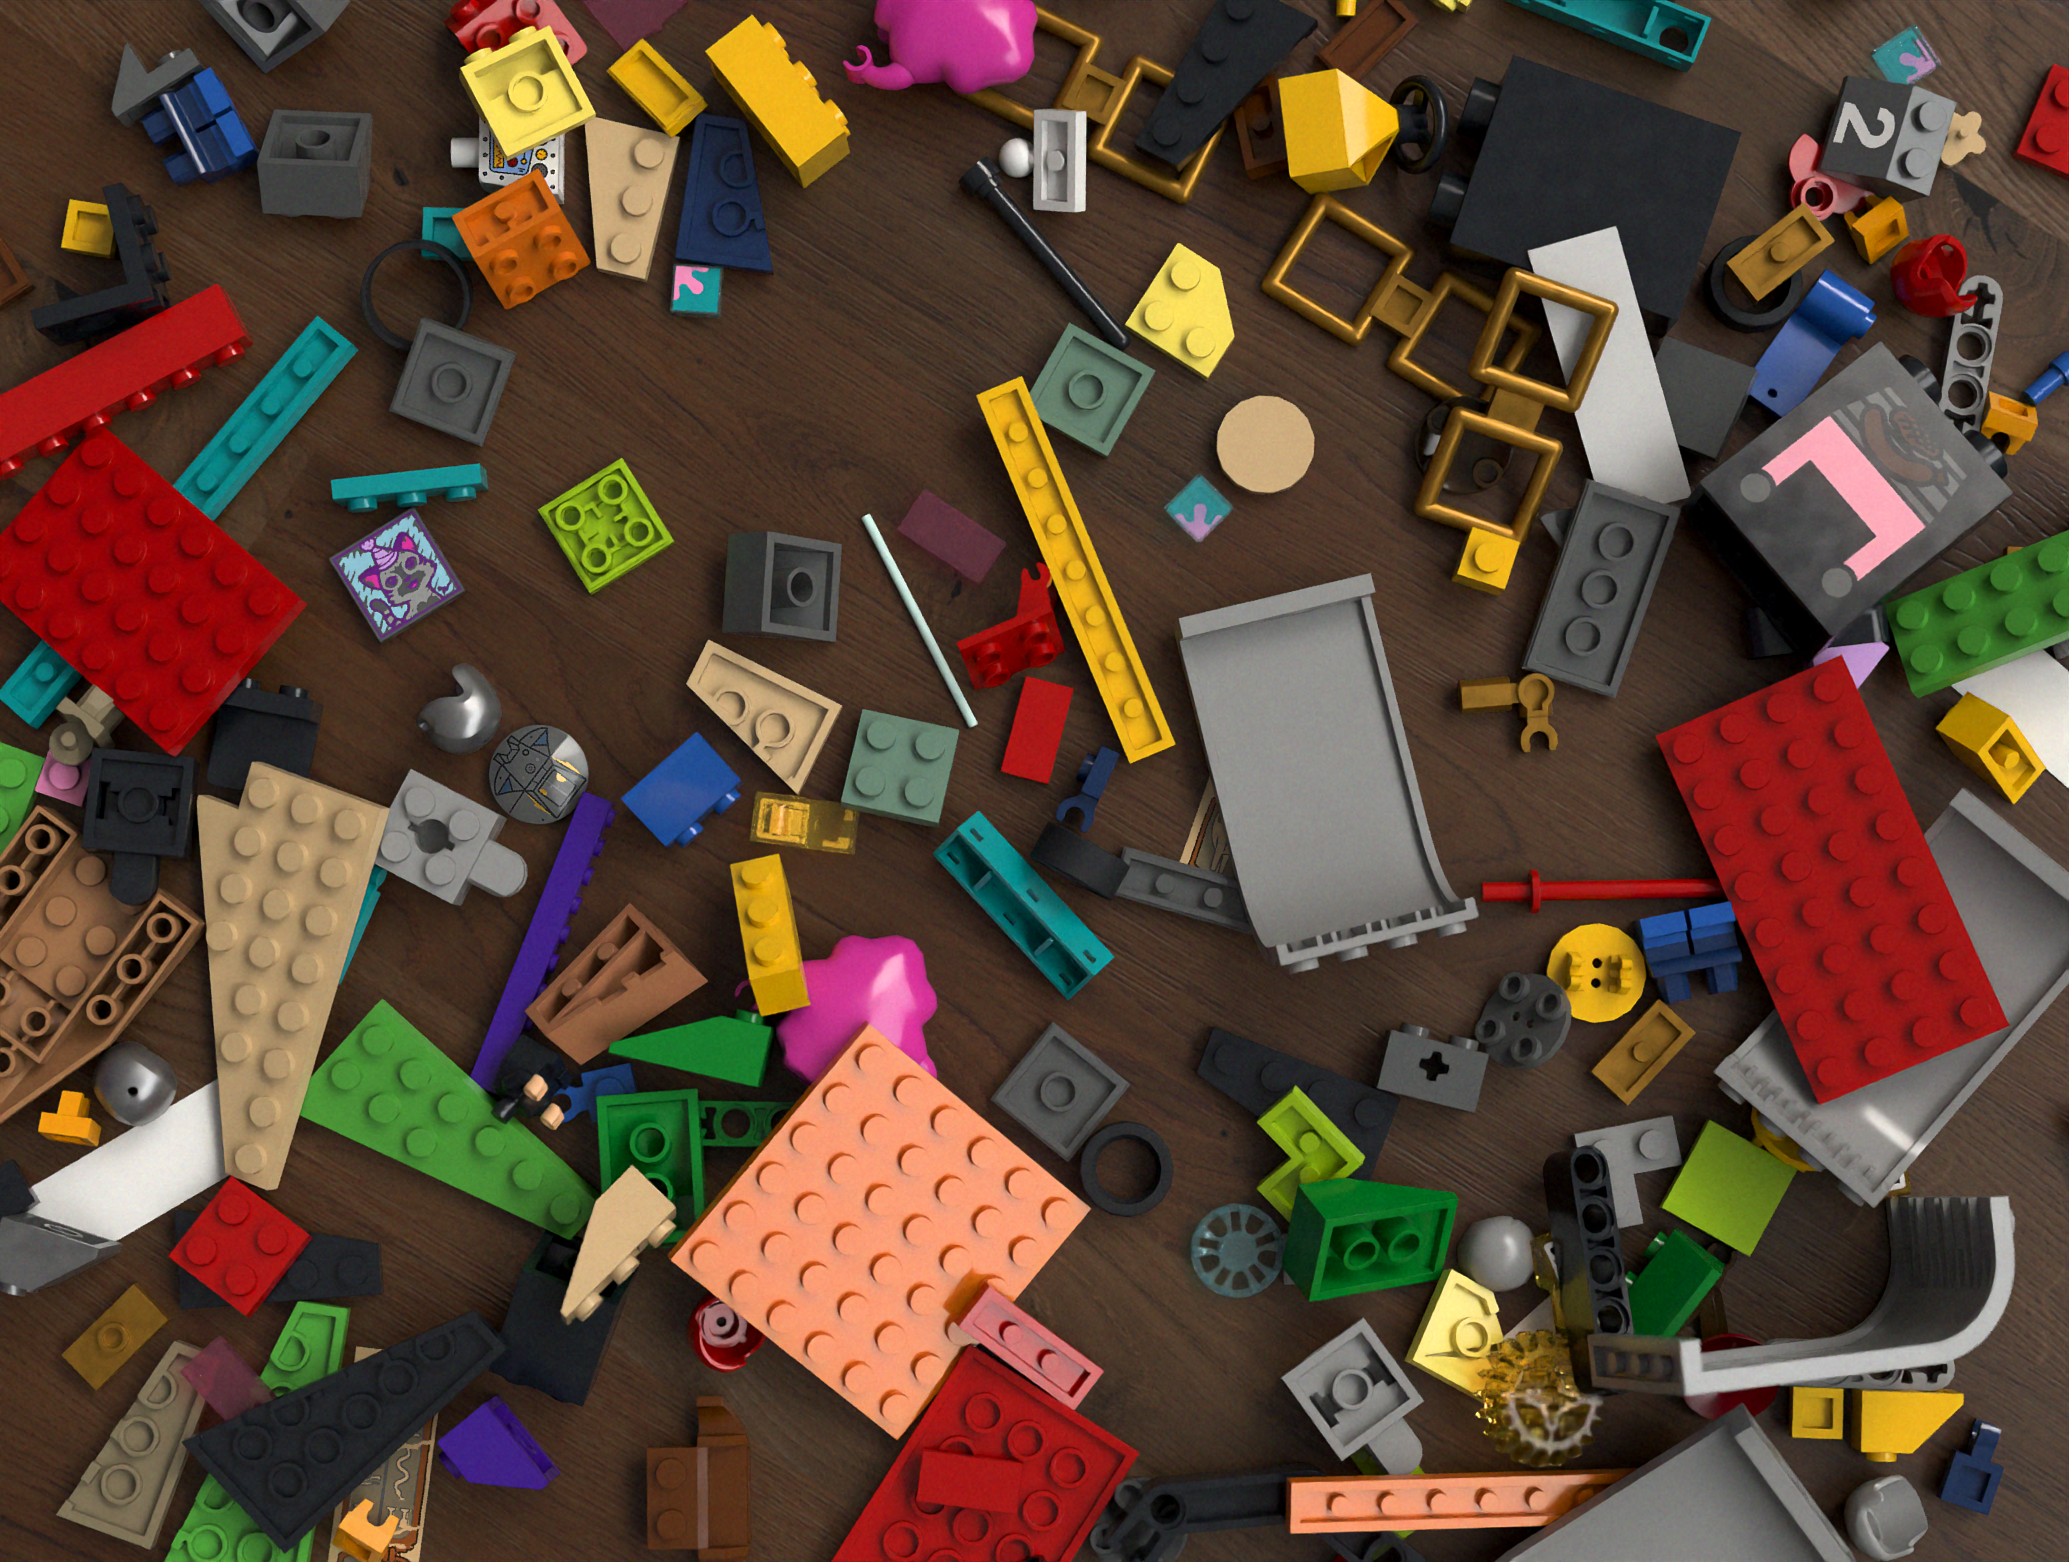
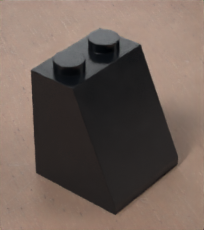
M545 1230L521 1270L500 1334L510 1346L490 1364L488 1371L502 1376L512 1384L527 1385L545 1392L559 1402L574 1403L583 1407L596 1383L640 1264L621 1284L618 1285L614 1280L609 1283L599 1294L603 1298L602 1303L587 1319L581 1322L576 1317L567 1326L562 1321L561 1309L584 1239L573 1236L571 1240H568L549 1230Z

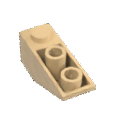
M633 1165L595 1202L561 1309L562 1321L567 1326L576 1317L581 1322L587 1319L602 1303L603 1298L599 1294L612 1280L618 1285L624 1282L640 1264L635 1257L649 1243L654 1248H657L676 1228V1225L672 1222L676 1217V1207Z

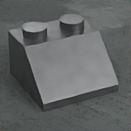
M31 1213L4 1216L0 1223V1291L23 1297L26 1292L38 1293L39 1289L55 1286L119 1254L122 1243Z

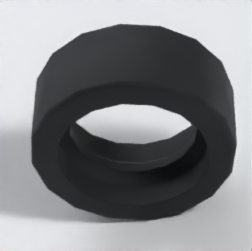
M1758 234L1739 237L1724 246L1708 266L1703 284L1706 304L1714 317L1729 329L1748 334L1767 331L1782 322L1798 303L1803 286L1800 269L1782 283L1780 297L1772 307L1765 311L1750 313L1740 310L1731 303L1725 293L1724 279L1726 270L1723 266L1761 236Z
M1053 822L1047 823L1030 854V857L1041 865L1108 901L1113 899L1130 868L1127 863L1103 848Z
M1121 1121L1105 1125L1090 1136L1081 1151L1078 1171L1082 1188L1095 1206L1110 1215L1132 1217L1147 1213L1162 1202L1172 1184L1174 1165L1170 1149L1158 1133L1141 1123ZM1122 1139L1136 1140L1146 1146L1153 1155L1156 1166L1155 1177L1148 1190L1137 1197L1129 1199L1118 1198L1105 1191L1099 1183L1096 1172L1098 1157L1103 1149L1113 1141Z

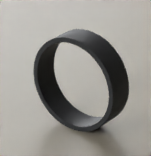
M425 239L401 241L384 250L369 265L361 284V306L369 326L386 343L406 351H410L413 341L397 336L381 322L375 312L371 298L373 275L381 261L389 254L403 249H423L439 255L452 266L461 281L464 293L463 311L455 329L461 330L464 327L473 307V284L464 263L447 247Z

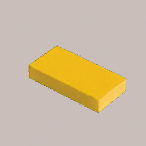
M643 38L606 70L611 79L671 138L678 134L708 106L704 98Z

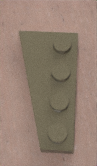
M181 1340L174 1341L138 1393V1397L129 1411L119 1421L97 1458L91 1462L81 1477V1481L56 1515L147 1549L154 1548L190 1453L181 1442L197 1434L225 1356Z

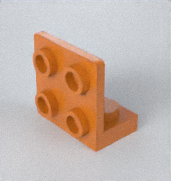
M539 168L451 216L473 259L505 309H510L517 304L529 301L537 293L561 280L571 278L579 270L591 263Z

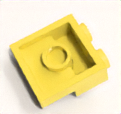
M550 25L539 31L534 26L520 30L508 39L509 45L495 52H492L490 47L476 51L464 60L465 66L460 68L459 79L481 121L486 122L506 161L595 119L596 116Z

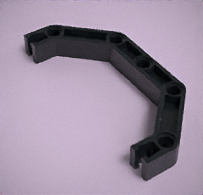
M1300 1462L1155 1477L1141 1486L1103 1532L1102 1536L1105 1543L1117 1552L1122 1546V1538L1138 1521L1145 1520L1155 1532L1140 1553L1135 1551L1130 1556L1129 1562H1156L1179 1534L1286 1524L1287 1478L1329 1476L1311 1463ZM1170 1494L1177 1499L1176 1509L1171 1515L1157 1517L1150 1512L1151 1503L1158 1495ZM1395 1531L1314 1533L1348 1562H1371L1374 1550L1382 1545H1392L1395 1547L1396 1553L1393 1562H1431Z

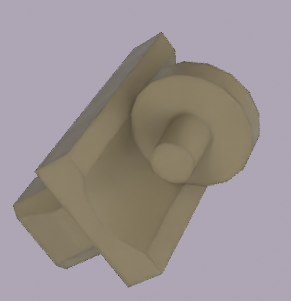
M94 684L77 704L65 697L56 707L65 723L58 726L52 732L49 739V748L57 762L65 766L75 767L84 764L90 759L94 744L97 748L114 749L116 747L110 734L125 718V715L112 703L113 699Z

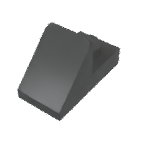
M128 43L125 44L111 110L126 128L131 127L155 109L163 106L159 96L179 91L194 82L193 77L206 70L200 59L190 48L183 52L175 50L166 54L156 63L157 68L149 72L136 51Z

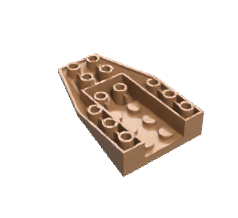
M37 805L0 855V1124L111 1046L206 932V920L159 885L152 901L142 906L132 907L123 904L112 896L108 888L111 855L86 852L81 848L83 830L53 808Z

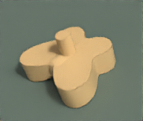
M1954 112L1939 161L1941 167L1947 169L1954 167L1966 155L1977 157L1985 150L1986 142L1977 133L1982 122L1981 116L1978 113L1969 112L1965 116H1960Z

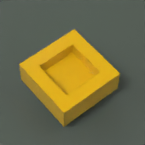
M70 199L61 248L67 252L114 259L117 241L107 205Z
M1790 1386L1788 1436L1792 1438L1842 1439L1844 1389Z

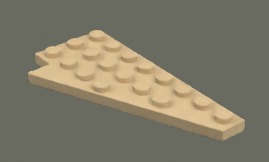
M252 762L239 806L210 795H198L196 803L225 1174L232 1175L265 1190L278 1189L390 808L264 762Z

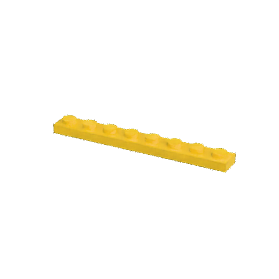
M1018 377L976 395L1129 763L1131 764L1176 745L1023 377Z

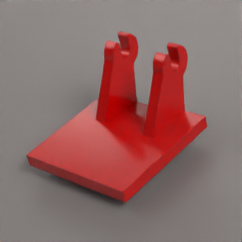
M1040 562L1036 564L1041 576L1038 580H1033L1026 568L1022 570V584L1016 617L956 642L975 691L983 687L992 688L1002 685L1013 674L1029 667L1040 668L1053 662L1057 655L1066 652L1054 612L1058 605V595L1055 588L1051 586L1052 576L1045 564Z

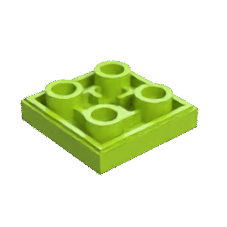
M620 458L538 509L591 595L675 544V541L623 458Z
M1707 1119L1659 1207L1750 1257L1798 1169L1783 1163L1771 1153Z

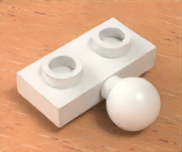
M1034 110V146L1028 140L1014 138L1007 141L1000 149L999 164L1007 175L1022 178L1034 170L1033 210L1082 212L1086 210V111Z

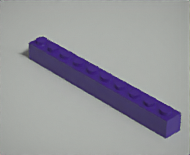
M584 791L582 792L470 1078L483 1089L497 1094L492 1084L504 1055L521 1034H525L526 1030L531 1032L535 1024L526 1014L525 1010L549 986L545 984L548 973H554L560 960V956L556 955L560 943L566 944L572 927L567 925L571 915H577L583 901V898L579 897L583 885L588 886L594 874V869L590 868L595 856L600 857L606 840L602 839L606 827L611 828L615 821L617 811L613 810L615 806L613 802Z

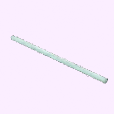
M870 514L865 515L861 519L968 727L976 726L978 723Z

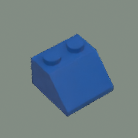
M696 732L626 793L621 800L665 847L671 849L677 843L683 849L703 832L704 828L700 825V822L715 810L720 816L742 797L737 790L744 782L707 740Z

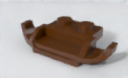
M697 1396L699 1423L697 1445L647 1447L648 1550L698 1549V1559H700V1562H745L752 1544L751 1443L748 1440L742 1422L723 1396Z

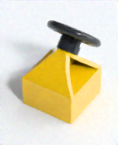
M1338 69L1278 79L1290 178L1310 195L1368 185L1388 150L1395 164L1402 171L1413 175L1429 171L1438 162L1443 153L1448 135L1447 105L1439 86L1427 76L1412 75L1405 78L1395 88L1389 103H1386ZM1415 90L1413 105L1404 104L1409 94ZM1428 101H1430L1433 111L1434 125L1432 136L1428 130V119L1426 116ZM1417 143L1423 156L1418 160L1411 159L1405 152L1403 144Z

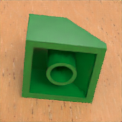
M1676 1227L1669 1236L1660 1231L1642 1254L1649 1262L1638 1276L1631 1271L1625 1276L1633 1329L1636 1335L1673 1338L1722 1274L1724 1263Z

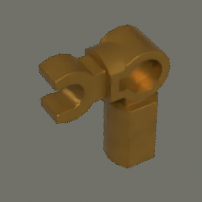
M1527 673L1522 675L1516 683H1510L1508 676L1458 681V701L1461 714L1509 711L1512 709V703H1518L1519 717L1525 719V726L1520 730L1518 736V745L1521 751L1530 752V737L1538 731H1541L1546 736L1547 750H1556L1558 737L1554 728L1548 724V716L1553 715L1552 700L1555 689L1552 681L1547 676L1539 673Z

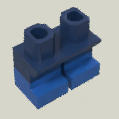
M211 67L193 77L195 81L179 91L159 96L163 106L155 109L141 120L148 135L157 147L178 136L181 138L186 149L163 160L167 171L178 187L194 183L202 178L211 185L257 163L260 154L247 128L240 119V115L221 79Z
M1732 901L1632 921L1639 950L1644 956L1646 979L1654 978L1658 994L1665 1004L1692 999L1686 972L1702 968L1708 995L1737 990L1735 962L1742 961L1743 959L1740 948L1737 945L1733 922L1736 921V917L1732 910Z

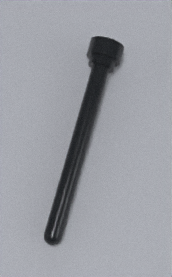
M988 156L978 161L960 178L958 183L970 197L977 196L981 202L987 200L1114 348L1118 350L1127 349L1131 344L1130 335L1001 187L1003 181L998 176L1001 172Z

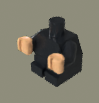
M522 1033L504 1055L492 1084L500 1097V1101L492 1109L491 1114L503 1124H507L516 1112L528 1119L532 1116H540V1120L544 1125L555 1130L564 1120V1114L559 1106L550 1102L552 1100L551 1097L560 1088L566 1090L574 1080L560 1054Z

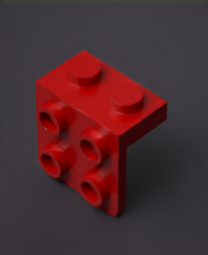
M459 0L450 9L449 13L451 16L443 22L454 38L465 47L470 55L488 47L491 48L492 52H495L509 45L508 39L520 30L534 26L539 31L549 25L571 66L587 52L585 42L553 0Z

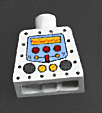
M479 117V138H452V167L479 168V183L489 193H494L539 168L558 204H564L565 133L506 161L486 122H482Z

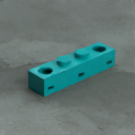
M1505 0L1686 73L1694 64L1711 21L1710 17L1667 0ZM1670 27L1681 29L1688 39L1686 50L1679 53L1661 46L1659 43L1660 34Z
M977 811L960 825L933 853L934 857L1067 1000L1076 994L1114 958L1111 952L980 811ZM971 832H973L980 839V842ZM947 854H949L958 863V865H956ZM1003 914H1005V915L1009 918V920H1010L1014 925H1012V924L1004 917ZM1083 952L1094 962L1093 964H1092V962L1083 954ZM1059 974L1070 984L1069 986H1068V984L1059 976Z

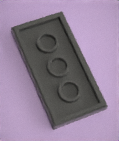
M1584 478L1520 667L1616 698L1681 509Z

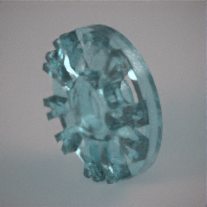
M1242 1203L1220 1206L1203 1217L1193 1233L1190 1248L1192 1264L1201 1281L1214 1292L1232 1298L1249 1297L1266 1289L1276 1279L1281 1270L1284 1252L1283 1237L1273 1219L1262 1210ZM1238 1211L1240 1230L1232 1231L1230 1212ZM1250 1214L1257 1216L1265 1222L1259 1231L1254 1234L1247 1233L1245 1228ZM1218 1216L1221 1217L1227 1226L1226 1234L1221 1237L1215 1236L1207 1228L1208 1224ZM1272 1232L1275 1240L1257 1247L1254 1239ZM1200 1238L1218 1241L1217 1250L1199 1246ZM1264 1250L1276 1251L1272 1268L1260 1264L1257 1259L1260 1252ZM1210 1254L1218 1256L1219 1263L1217 1267L1205 1273L1199 1257ZM1253 1264L1266 1276L1259 1283L1248 1271V1268ZM1223 1266L1230 1269V1272L1222 1286H1220L1214 1280ZM1242 1271L1247 1275L1249 1288L1232 1289L1233 1276L1236 1272Z

